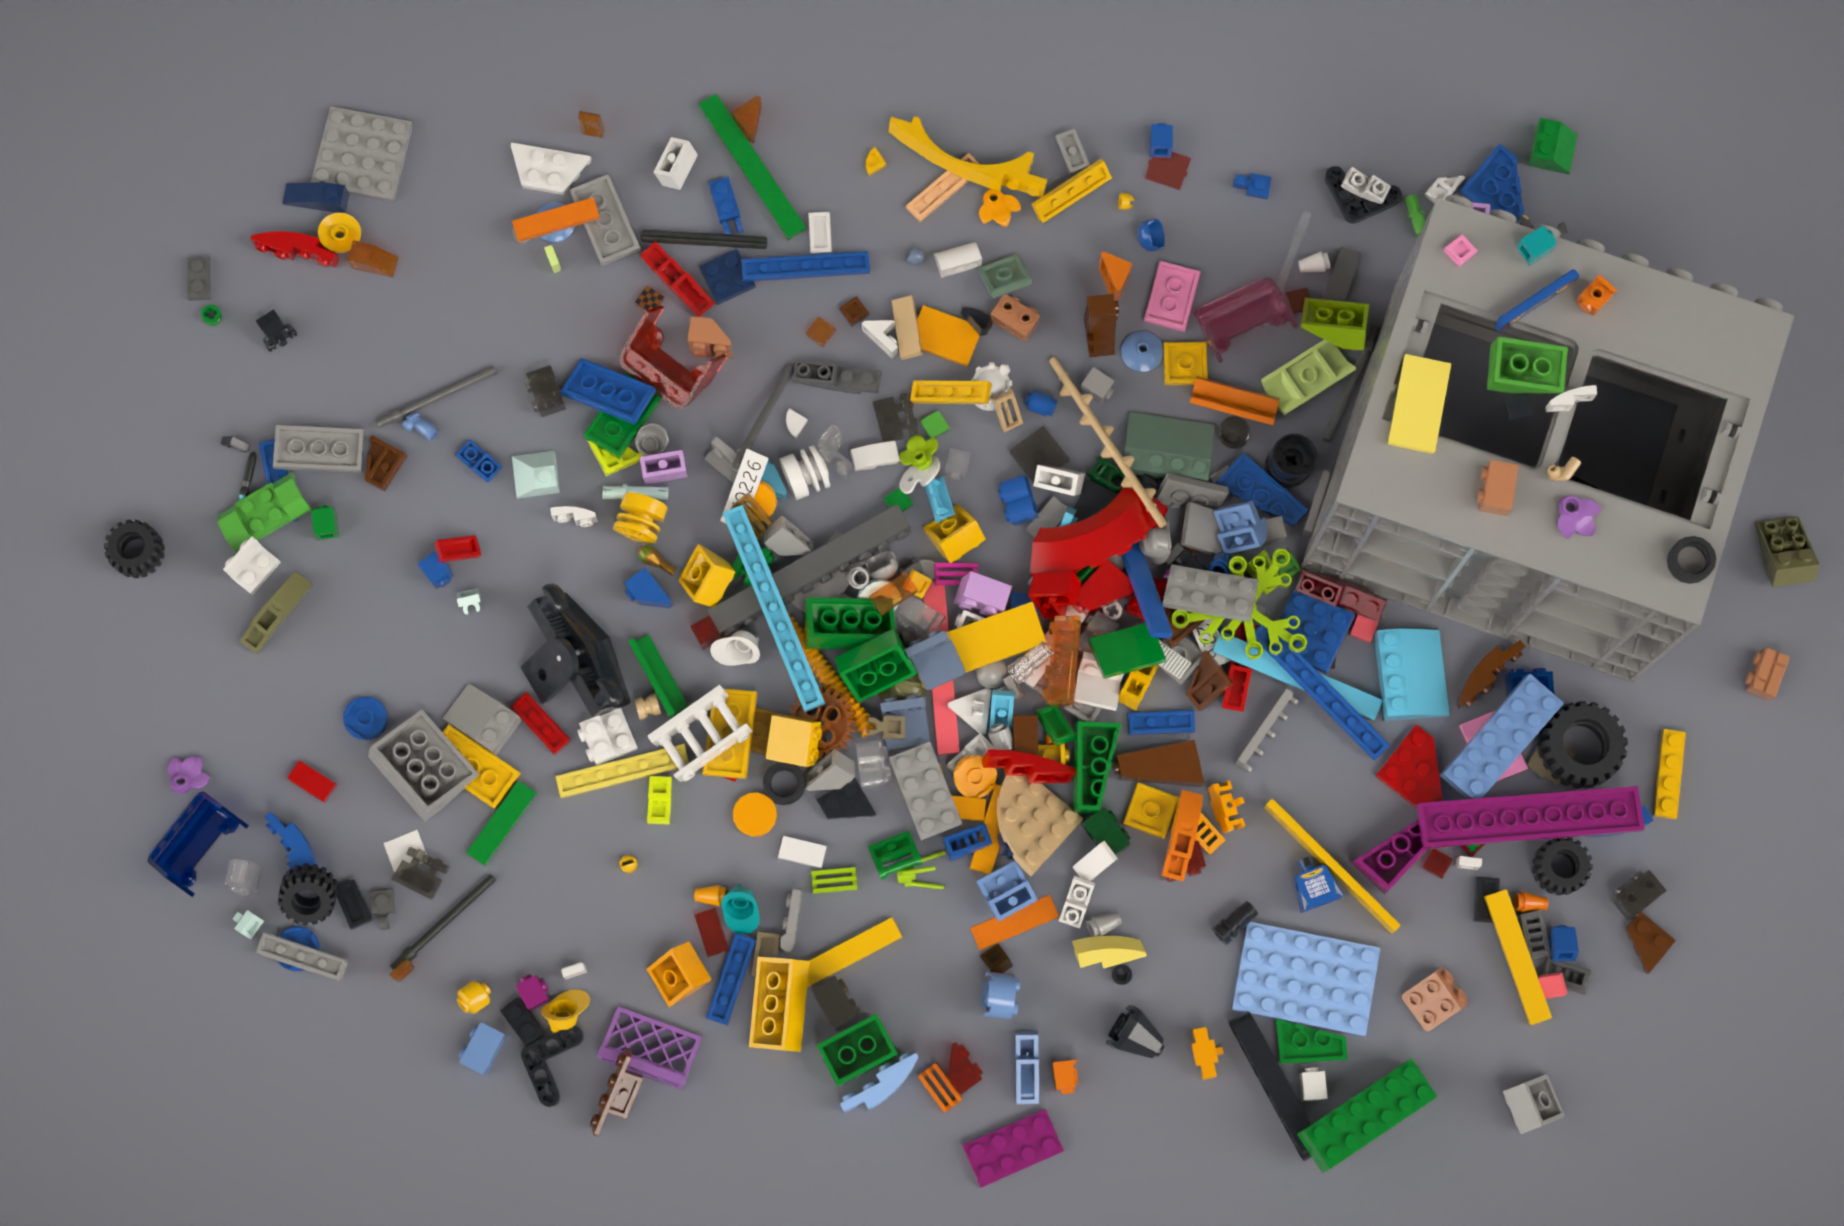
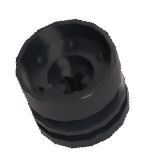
M1301 434L1282 436L1268 454L1266 471L1282 487L1292 488L1298 486L1307 479L1317 462V450L1314 444Z

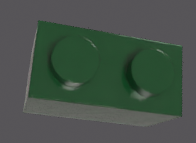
M1105 807L1082 823V827L1096 846L1105 841L1115 855L1124 851L1131 844L1129 842L1131 838L1124 828H1119L1116 824L1118 819L1111 810L1107 811Z

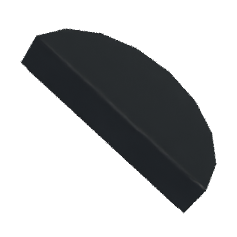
M967 307L962 308V316L979 336L987 335L993 324L991 318L979 310Z

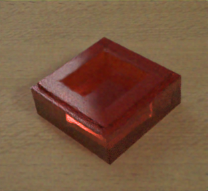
M1433 848L1422 868L1442 879L1453 859Z

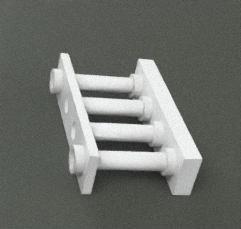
M718 685L648 735V738L656 747L659 745L664 746L679 769L673 775L680 782L693 778L695 776L694 772L735 743H741L748 739L749 733L753 731L747 724L740 726L725 704V699L729 695L721 685ZM713 707L719 709L734 731L724 739H722L707 717V711ZM695 720L701 722L716 744L706 752H704L689 730V724ZM676 733L683 735L698 757L688 765H686L671 742V737Z

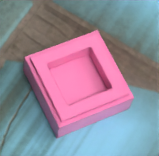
M1461 234L1446 246L1443 251L1460 267L1474 256L1478 250Z

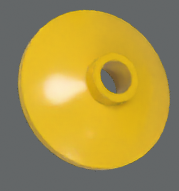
M333 213L321 221L318 228V237L321 244L329 251L344 253L358 245L361 239V227L358 221L351 215ZM341 233L344 237L337 238L336 235Z

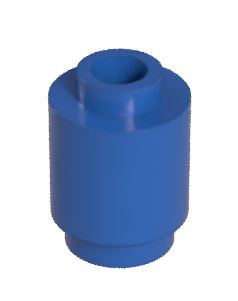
M1034 389L1033 393L1028 392L1024 404L1028 405L1027 410L1045 417L1046 415L1052 417L1058 400L1053 399L1051 395Z
M1225 552L1217 553L1209 565V571L1230 574L1229 562L1232 557Z

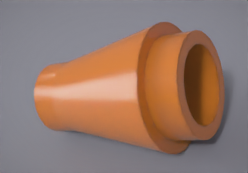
M1520 891V893L1514 894L1513 908L1520 913L1547 910L1548 898Z

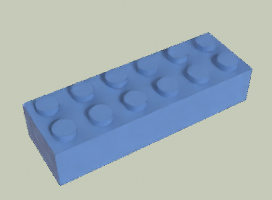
M1531 674L1526 675L1439 776L1466 799L1483 798L1564 702Z

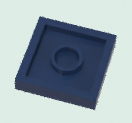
M738 249L699 266L717 305L756 288L754 281L743 282L742 257Z

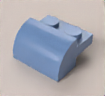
M1253 500L1217 508L1213 511L1221 530L1217 536L1225 553L1229 554L1261 547L1266 541L1265 517H1259Z
M1015 860L976 880L989 909L997 921H1001L1038 900Z

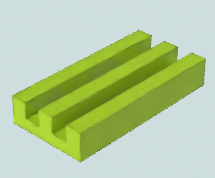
M856 867L811 871L813 894L858 890ZM852 873V876L816 879V876ZM853 882V885L817 888L818 884Z

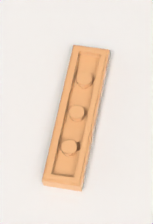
M967 153L960 159L965 162L979 164L970 153ZM947 170L906 205V209L921 222L969 181Z

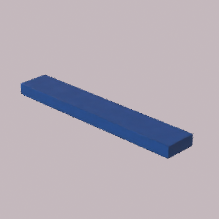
M868 251L741 259L743 282L870 274Z
M1139 542L1131 545L1132 549L1121 555L1147 629L1150 637L1170 639L1173 632L1145 556L1139 548Z

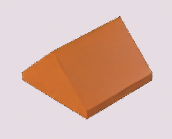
M1102 252L1098 268L1109 294H1113L1114 301L1118 300L1119 302L1129 281L1133 263L1107 252Z

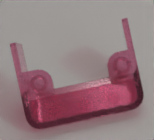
M1269 277L1259 279L1203 305L1194 312L1200 330L1219 363L1223 362L1220 354L1226 352L1231 345L1230 339L1266 322L1280 327L1289 321L1293 328L1298 327L1287 297L1273 279Z

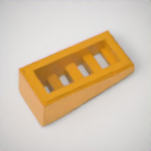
M1200 813L1198 826L1202 823L1204 827L1196 833L1195 841L1210 856L1225 839L1209 820ZM1209 830L1211 833L1202 840L1200 836ZM1215 836L1217 840L1208 847L1206 843Z

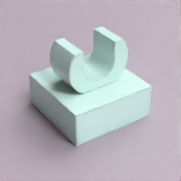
M479 588L457 593L458 606H463L465 614H468L467 607L469 605H474L476 611H480L479 602L481 595Z
M248 910L244 915L237 912L233 917V920L238 923L234 929L249 939L253 938L264 920Z

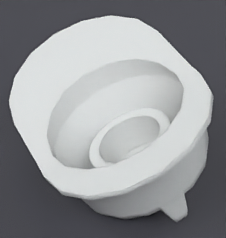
M737 631L731 637L721 638L712 643L710 648L711 655L717 662L727 666L755 663L760 657L758 649L759 637L747 631Z

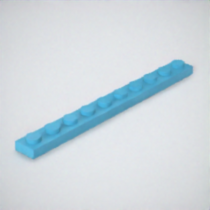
M743 505L723 512V517L804 712L825 704Z

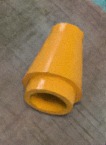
M722 884L696 888L694 893L695 902L721 907V900L728 893V888L723 887Z

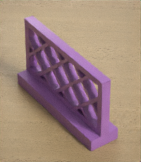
M618 1006L597 1055L598 1060L616 1066L619 1053L624 1052L622 1050L625 1047L629 1048L641 1042L645 1053L638 1056L631 1053L632 1056L626 1070L683 1090L702 1037ZM620 1014L629 1016L632 1024L620 1029L617 1022ZM643 1023L651 1024L654 1032L641 1036L637 1026ZM635 1028L639 1038L627 1043L623 1032ZM666 1030L672 1032L674 1040L662 1044L658 1034ZM620 1034L624 1045L618 1048L608 1046L610 1039ZM655 1035L660 1046L648 1051L643 1040ZM686 1038L694 1040L693 1048L684 1052L679 1041ZM677 1043L681 1054L669 1059L665 1048ZM662 1049L666 1060L659 1064L653 1062L650 1054ZM683 1057L686 1063L684 1072L674 1070L671 1062Z

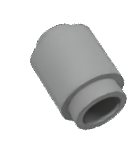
M1003 723L993 725L988 735L994 749L1014 751V737L1009 726L1003 725Z

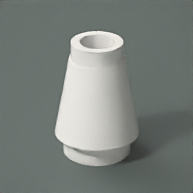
M1320 251L1302 260H1298L1301 273L1326 272L1327 269H1331L1327 252L1322 253Z

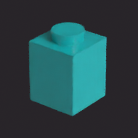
M1543 225L1522 238L1516 248L1530 266L1551 253L1557 243L1555 235Z

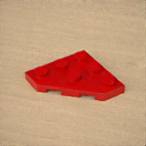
M1415 725L1375 777L1417 809L1418 803L1442 801L1443 797L1434 738L1418 725Z

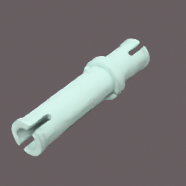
M627 484L622 486L603 485V499H623L624 493L634 492L656 500L668 501V487L627 486Z

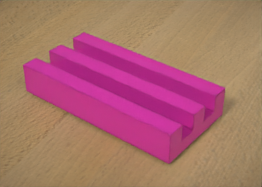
M935 563V586H959L961 580H939V576L964 577L971 572L939 571V569H972V572L978 573V563Z

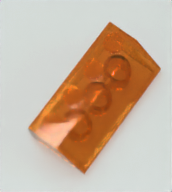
M1055 616L1054 622L1050 621L1049 635H1053L1052 644L1048 643L1047 656L1051 657L1050 665H1046L1045 678L1049 679L1048 687L1043 689V700L1047 701V706L1073 708L1074 706L1073 699L1076 685L1081 616Z

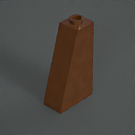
M1195 740L1120 754L1116 756V762H1113L1115 775L1119 774L1120 780L1192 787H1201L1204 784Z

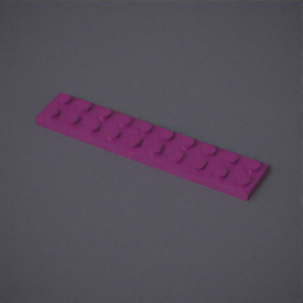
M1638 786L1417 804L1422 849L1642 832L1645 830Z

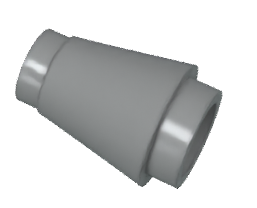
M856 567L846 574L845 580L853 588L862 589L869 582V574L864 568Z
M1114 912L1091 917V920L1087 921V928L1092 937L1104 936L1118 925H1121L1122 922L1119 914Z

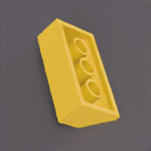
M770 957L757 958L749 1047L801 1052L810 961Z

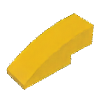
M1154 665L1130 672L1119 694L1118 702L1137 710L1159 666Z

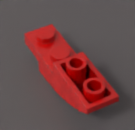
M272 231L255 234L250 238L255 249L263 253L267 251L274 253V256L281 260L290 259L294 261L297 254V256L305 260H309V258L316 260L323 267L332 266L336 268L339 262L335 253L322 248L323 245L319 238L307 234Z

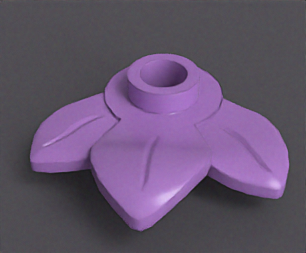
M1573 495L1563 497L1558 504V510L1561 515L1557 524L1560 533L1566 539H1569L1574 532L1583 536H1593L1595 534V524L1592 517L1601 512L1598 504L1591 499L1580 500ZM1566 505H1572L1574 510L1568 511Z
M176 756L171 759L167 772L171 777L170 787L172 791L177 794H186L191 789H200L208 783L210 776L201 772L203 766L201 756H190L184 762ZM181 780L185 781L182 785L177 784Z

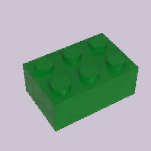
M894 628L835 657L838 672L858 703L917 674L912 659L908 658L905 652L906 647Z
M877 1014L816 1045L837 1087L898 1056Z

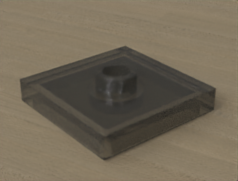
M1044 426L1009 450L1011 456L1033 484L1037 465L1060 468L1070 460Z

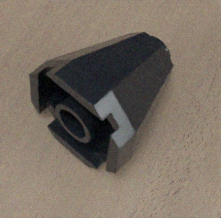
M1128 1005L1125 1009L1129 1012L1126 1015L1121 1013L1108 1034L1112 1039L1107 1040L1106 1044L1113 1049L1147 1058L1158 1057L1164 1049L1163 1037L1140 1009L1134 1005Z

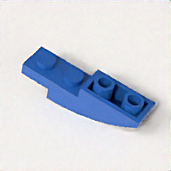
M272 812L264 817L268 821L266 827L273 835L278 833L281 836L282 840L280 843L288 852L292 849L286 855L290 861L287 865L292 870L296 865L303 867V863H308L309 866L318 864L309 842L297 825L291 822L286 827Z

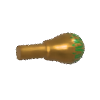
M643 545L639 549L638 558L642 563L656 568L659 567L671 576L674 575L677 569L664 561V558L653 546Z

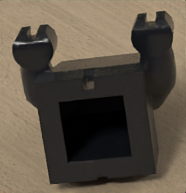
M274 309L256 320L258 326L265 334L263 342L269 352H272L273 348L275 350L277 344L281 347L285 346L288 337L294 338L293 335L297 336L295 329L288 323L284 324Z

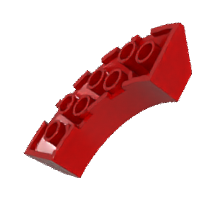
M1122 488L1117 497L1107 507L1085 520L1066 526L1040 528L1032 543L1030 574L1033 576V573H1042L1044 571L1060 572L1064 570L1077 573V570H1081L1089 565L1091 568L1106 563L1105 559L1116 554L1121 556L1131 550V545L1147 538L1146 533L1152 527L1156 529L1158 524L1150 512L1146 511V506L1135 490ZM1153 497L1151 500L1153 503H1156L1157 509L1164 518L1168 511L1167 506Z

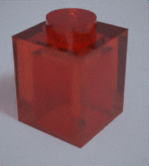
M710 616L690 626L702 650L711 646L716 640L721 639L720 633Z

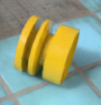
M634 492L624 493L620 507L626 513L617 514L616 518L618 521L614 522L613 530L637 542L656 543L658 539L656 534L660 533L661 529L653 522H663L668 507L664 503L643 494Z

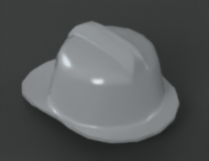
M1164 516L1167 522L1166 526L1163 528L1157 526L1156 529L1152 527L1146 533L1147 538L1139 541L1141 552L1148 556L1154 564L1164 563L1171 552L1169 521L1166 516Z

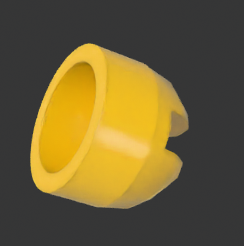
M1121 192L1118 199V209L1128 210L1132 208L1134 204L1130 203V201H1134V197L1129 193Z
M624 855L619 861V866L623 872L632 873L637 869L638 863L634 856ZM630 860H633V862H634V863H631V864H628V865H625V866H623V864H622V863L627 862V861H630Z

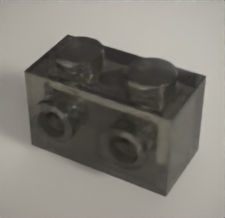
M1640 870L1630 878L1632 880L1631 884L1627 887L1623 884L1613 892L1616 896L1611 901L1628 921L1667 891L1650 870L1644 873Z

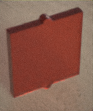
M1174 152L1171 153V158L1152 157V160L1148 162L1149 168L1145 179L1180 190L1184 177L1188 175L1187 169L1191 158Z

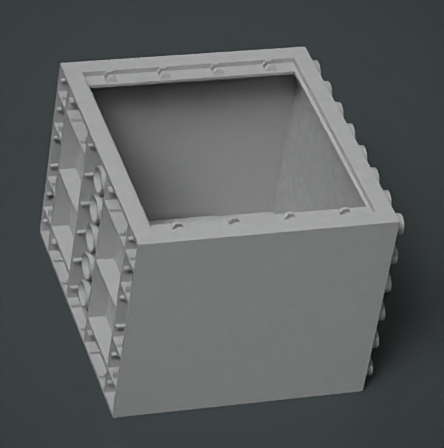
M1448 195L1445 200L1437 197L1393 289L1314 530L1310 536L1300 567L1302 570L1313 571L1349 581L1368 588L1369 592L1513 642L1521 640L1527 647L1634 682L1701 625L1794 315L1782 312L1783 306L1772 299L1758 298L1755 302L1737 297V289L1727 284L1714 283L1707 287L1694 283L1693 275L1685 270L1671 268L1664 273L1649 268V261L1636 254H1624L1622 258L1604 253L1605 247L1594 240L1580 239L1577 243L1562 239L1560 238V231L1549 225L1537 224L1532 229L1517 224L1516 217L1507 211L1491 210L1489 214L1471 209L1472 202L1464 197ZM1544 225L1547 230H1550L1555 235L1557 245L1551 253L1529 266L1516 247L1522 238ZM1463 234L1478 251L1463 265L1458 267L1443 250L1458 236ZM1572 269L1578 272L1580 276L1573 285L1503 331L1499 332L1496 329L1495 323L1500 316ZM1600 274L1617 291L1592 316L1590 313L1584 312L1576 300ZM1434 325L1492 344L1498 337L1564 346L1568 347L1564 392L1583 387L1585 377L1588 376L1677 406L1647 504L1643 505L1572 480L1552 481L1548 478V467L1554 464L1555 467L1558 465L1577 402H1574L1570 411H1557L1553 413L1543 448L1535 467H1530L1438 436L1434 454L1387 445L1404 355L1423 357ZM1680 430L1684 431L1681 442L1677 441ZM1490 460L1519 465L1512 511L1508 516L1479 511L1480 503H1477V495L1479 489H1483L1484 481L1480 480L1481 470L1483 466L1486 467ZM1661 491L1666 492L1663 501L1659 502ZM1573 495L1580 500L1591 499L1598 504L1601 512L1592 517L1595 524V534L1593 536H1583L1574 532L1569 539H1566L1560 533L1557 524L1561 515L1558 510V504L1563 497ZM1566 505L1568 511L1574 510L1572 505ZM1690 536L1700 537L1709 542L1715 550L1717 559L1711 574L1699 583L1693 584L1680 582L1673 577L1667 564L1668 553L1679 540ZM1685 547L1680 551L1678 563L1686 572L1698 573L1705 567V557L1697 548Z

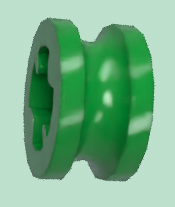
M207 305L202 309L201 317L207 325L216 326L222 320V313L217 306ZM213 311L214 314H216L214 315L215 318L213 319L206 317L207 315L209 316V312Z

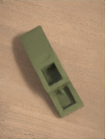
M295 571L263 606L239 641L254 653L259 654L283 621L289 618L314 584Z

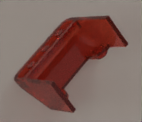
M659 305L645 311L620 353L619 361L621 366L638 380L655 387V393L676 409H683L689 406L713 381L727 355L722 354L709 360L707 365L696 366L692 373L660 349L664 335L661 329L655 325V322L664 307Z

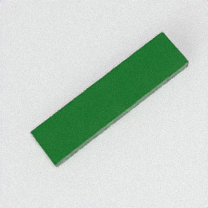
M518 780L466 853L486 866L537 793Z

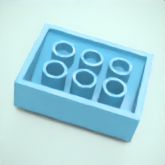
M1401 628L1377 630L1374 634L1380 695L1383 700V721L1450 716L1439 630Z

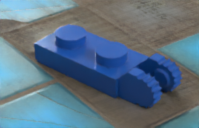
M729 177L708 182L720 224L722 223L725 234L730 235L731 233L730 227L727 224L731 220H735L737 231L739 233L743 232L739 209Z

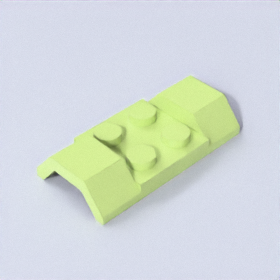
M1324 339L1261 379L1267 395L1280 398L1277 410L1286 415L1356 371V367L1345 359L1336 345Z

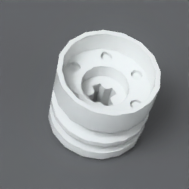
M814 445L808 447L810 457L807 456L804 449L800 450L802 459L800 461H797L793 454L779 458L784 476L796 501L809 496L808 485L812 484L816 492L820 491L818 481H821L825 489L830 487L826 464Z

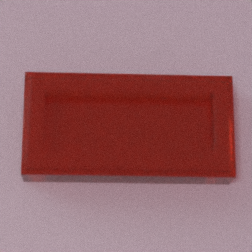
M716 908L695 914L694 916L707 957L710 958L729 951Z

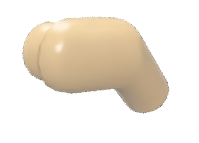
M1571 457L1564 467H1555V464L1551 465L1547 469V476L1552 481H1567L1573 476L1581 462L1577 458Z

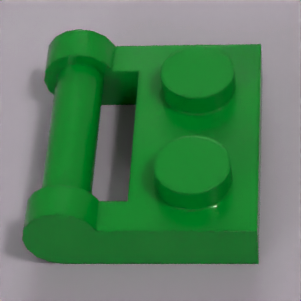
M910 831L868 846L881 880L886 879L888 875L914 865L916 867L923 865ZM910 854L912 855V857L894 863L887 867H883L884 864L908 856Z

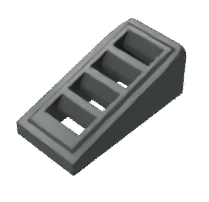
M1542 910L1519 915L1517 917L1531 959L1550 956L1551 952ZM1536 919L1537 923L1527 925L1528 920ZM1538 928L1539 932L1529 934L1528 930ZM1541 937V941L1534 943L1530 941L1532 938ZM1543 946L1544 950L1532 951L1534 947Z
M1547 957L1542 975L1550 974L1553 965L1557 966L1555 973L1561 972L1562 968L1566 969L1563 976L1566 988L1586 995L1592 976L1591 970L1562 961L1552 962V958ZM1570 972H1574L1572 982H1568ZM1579 975L1583 976L1581 985L1577 984Z

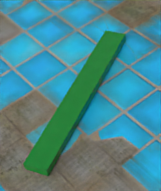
M714 94L699 103V108L785 237L790 240L805 231V225L718 95Z

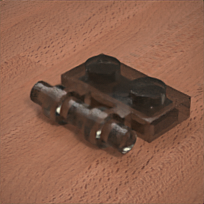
M908 393L900 395L901 403L895 404L894 397L873 401L883 442L904 439L903 431L908 429L910 436L919 434L917 429L918 421L917 418H914L912 411L914 407L913 402L909 399ZM904 411L906 421L900 422L898 413Z
M409 847L406 855L413 858L411 863L402 860L391 880L433 900L443 881L436 877L438 871L447 874L450 866L444 864L443 860L439 858L434 859L426 855V852L421 849L416 850ZM422 862L430 866V869L426 872L418 868V865Z

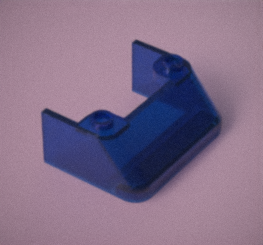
M202 791L194 797L148 856L147 862L167 880L193 897L195 893L188 887H191L197 880V871L194 868L221 833L224 835L232 834L238 829L239 824L246 829L249 825L205 791Z

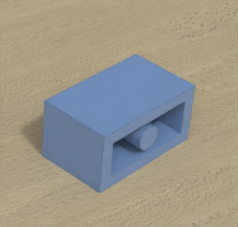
M480 1022L479 1026L475 1025L469 1036L472 1039L468 1046L464 1045L460 1051L459 1058L461 1059L459 1063L486 1076L507 1035Z

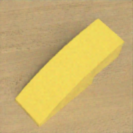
M1095 936L1072 941L1080 968L1101 962L1103 968H1107L1146 956L1141 941L1135 938Z

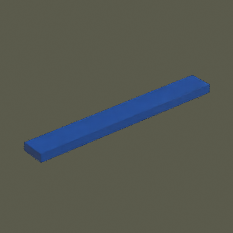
M1260 624L1255 629L1256 641L1263 646V649L1373 761L1390 746L1300 653L1291 651L1288 643L1278 636L1279 642L1282 644V651L1278 655H1272L1269 652L1270 640L1267 628ZM1276 644L1271 646L1273 651L1280 650Z

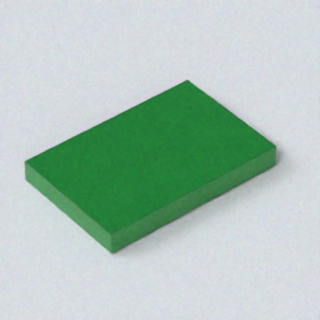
M1146 623L1092 637L1088 641L1103 679L1166 662V657L1158 638L1150 637Z

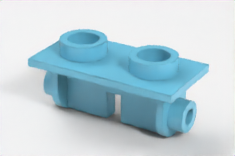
M944 477L934 478L929 484L925 485L935 522L938 523L954 515V508Z

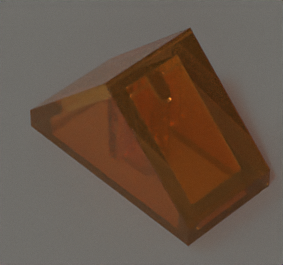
M761 96L754 97L732 112L734 121L750 143H755L762 107Z

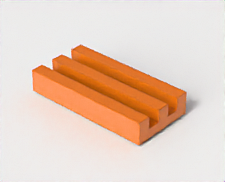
M936 1063L917 1076L944 1113L963 1100ZM933 1070L937 1072V1074L946 1084L948 1089L954 1095V1097L956 1098L954 1101L951 1100V1098L940 1085L938 1080L932 1074ZM925 1076H929L948 1102L946 1107L924 1078Z

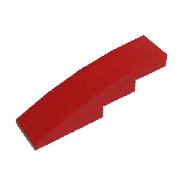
M656 241L639 255L661 281L697 317H701L715 304L687 271L685 272L672 257H669Z
M1240 623L1236 629L1235 638L1247 642L1244 623ZM1232 660L1230 661L1228 676L1234 683L1224 691L1222 708L1244 712L1252 673L1251 668Z
M988 749L982 759L983 768H1004L1005 776H1026L1028 783L1069 784L1076 774L1075 768L1058 761L1012 750Z

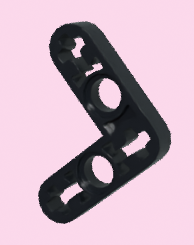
M1338 166L1330 167L1325 174V183L1347 222L1352 224L1359 223L1396 206L1402 196L1399 187L1390 185L1388 193L1396 194L1394 200L1391 197L1387 198L1384 201L1385 205L1378 203V208L1370 209L1367 206V201L1369 200L1364 198L1358 199L1357 195L1349 192V199L1343 200L1339 197L1338 193L1346 190L1341 187L1346 176L1342 168ZM1332 173H1333L1335 176H1336V175H1339V177H1338V183H1337V181H1336L1334 178H1333V179H1330ZM1361 206L1363 207V210L1358 212L1357 217L1354 214L1350 215L1351 209L1355 212L1360 210Z
M577 1026L567 1030H560L527 1045L521 1052L522 1061L537 1096L546 1107L556 1106L561 1097L546 1061L579 1046L583 1042V1031ZM570 1031L579 1032V1036L576 1037L577 1041L568 1040L565 1042L567 1047L563 1048V1042L559 1036L562 1035L565 1039L570 1036ZM552 1039L557 1040L559 1043V1048L555 1052H549L546 1048L547 1042ZM528 1051L537 1052L538 1055L535 1056L536 1062L539 1064L542 1061L543 1065L536 1066L531 1070L530 1066H534L531 1059H526V1056L529 1055ZM538 1070L546 1071L547 1078L544 1082L539 1083L535 1080L534 1076ZM550 1082L552 1086H547L549 1092L556 1094L553 1097L552 1103L548 1100L544 1101V1097L547 1096L545 1089L539 1090V1087L546 1086Z

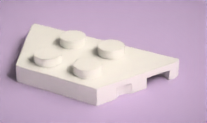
M511 142V149L521 185L526 189L564 195L569 190L570 185L578 179L580 172L592 160L591 156Z

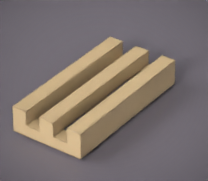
M1011 388L1007 390V394L1002 392L999 394L1000 397H992L1001 429L1004 432L1023 424L1019 407ZM1008 399H1010L1016 417L1015 422H1013L1007 403ZM1000 403L1003 404L1009 425H1006Z

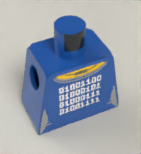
M1310 856L1298 861L1302 873L1294 877V884L1301 913L1336 901L1344 896L1326 865L1315 868Z

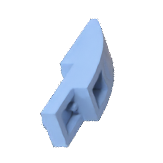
M908 1052L898 1058L900 1062L891 1065L889 1062L878 1068L879 1073L876 1076L880 1083L875 1084L873 1081L862 1087L863 1092L857 1095L852 1092L842 1098L844 1102L840 1103L844 1113L863 1103L866 1104L868 1110H871L890 1097L913 1070L918 1060L917 1053L912 1055Z

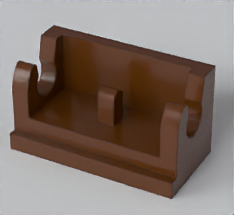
M1037 715L1013 716L1014 751L1039 756Z

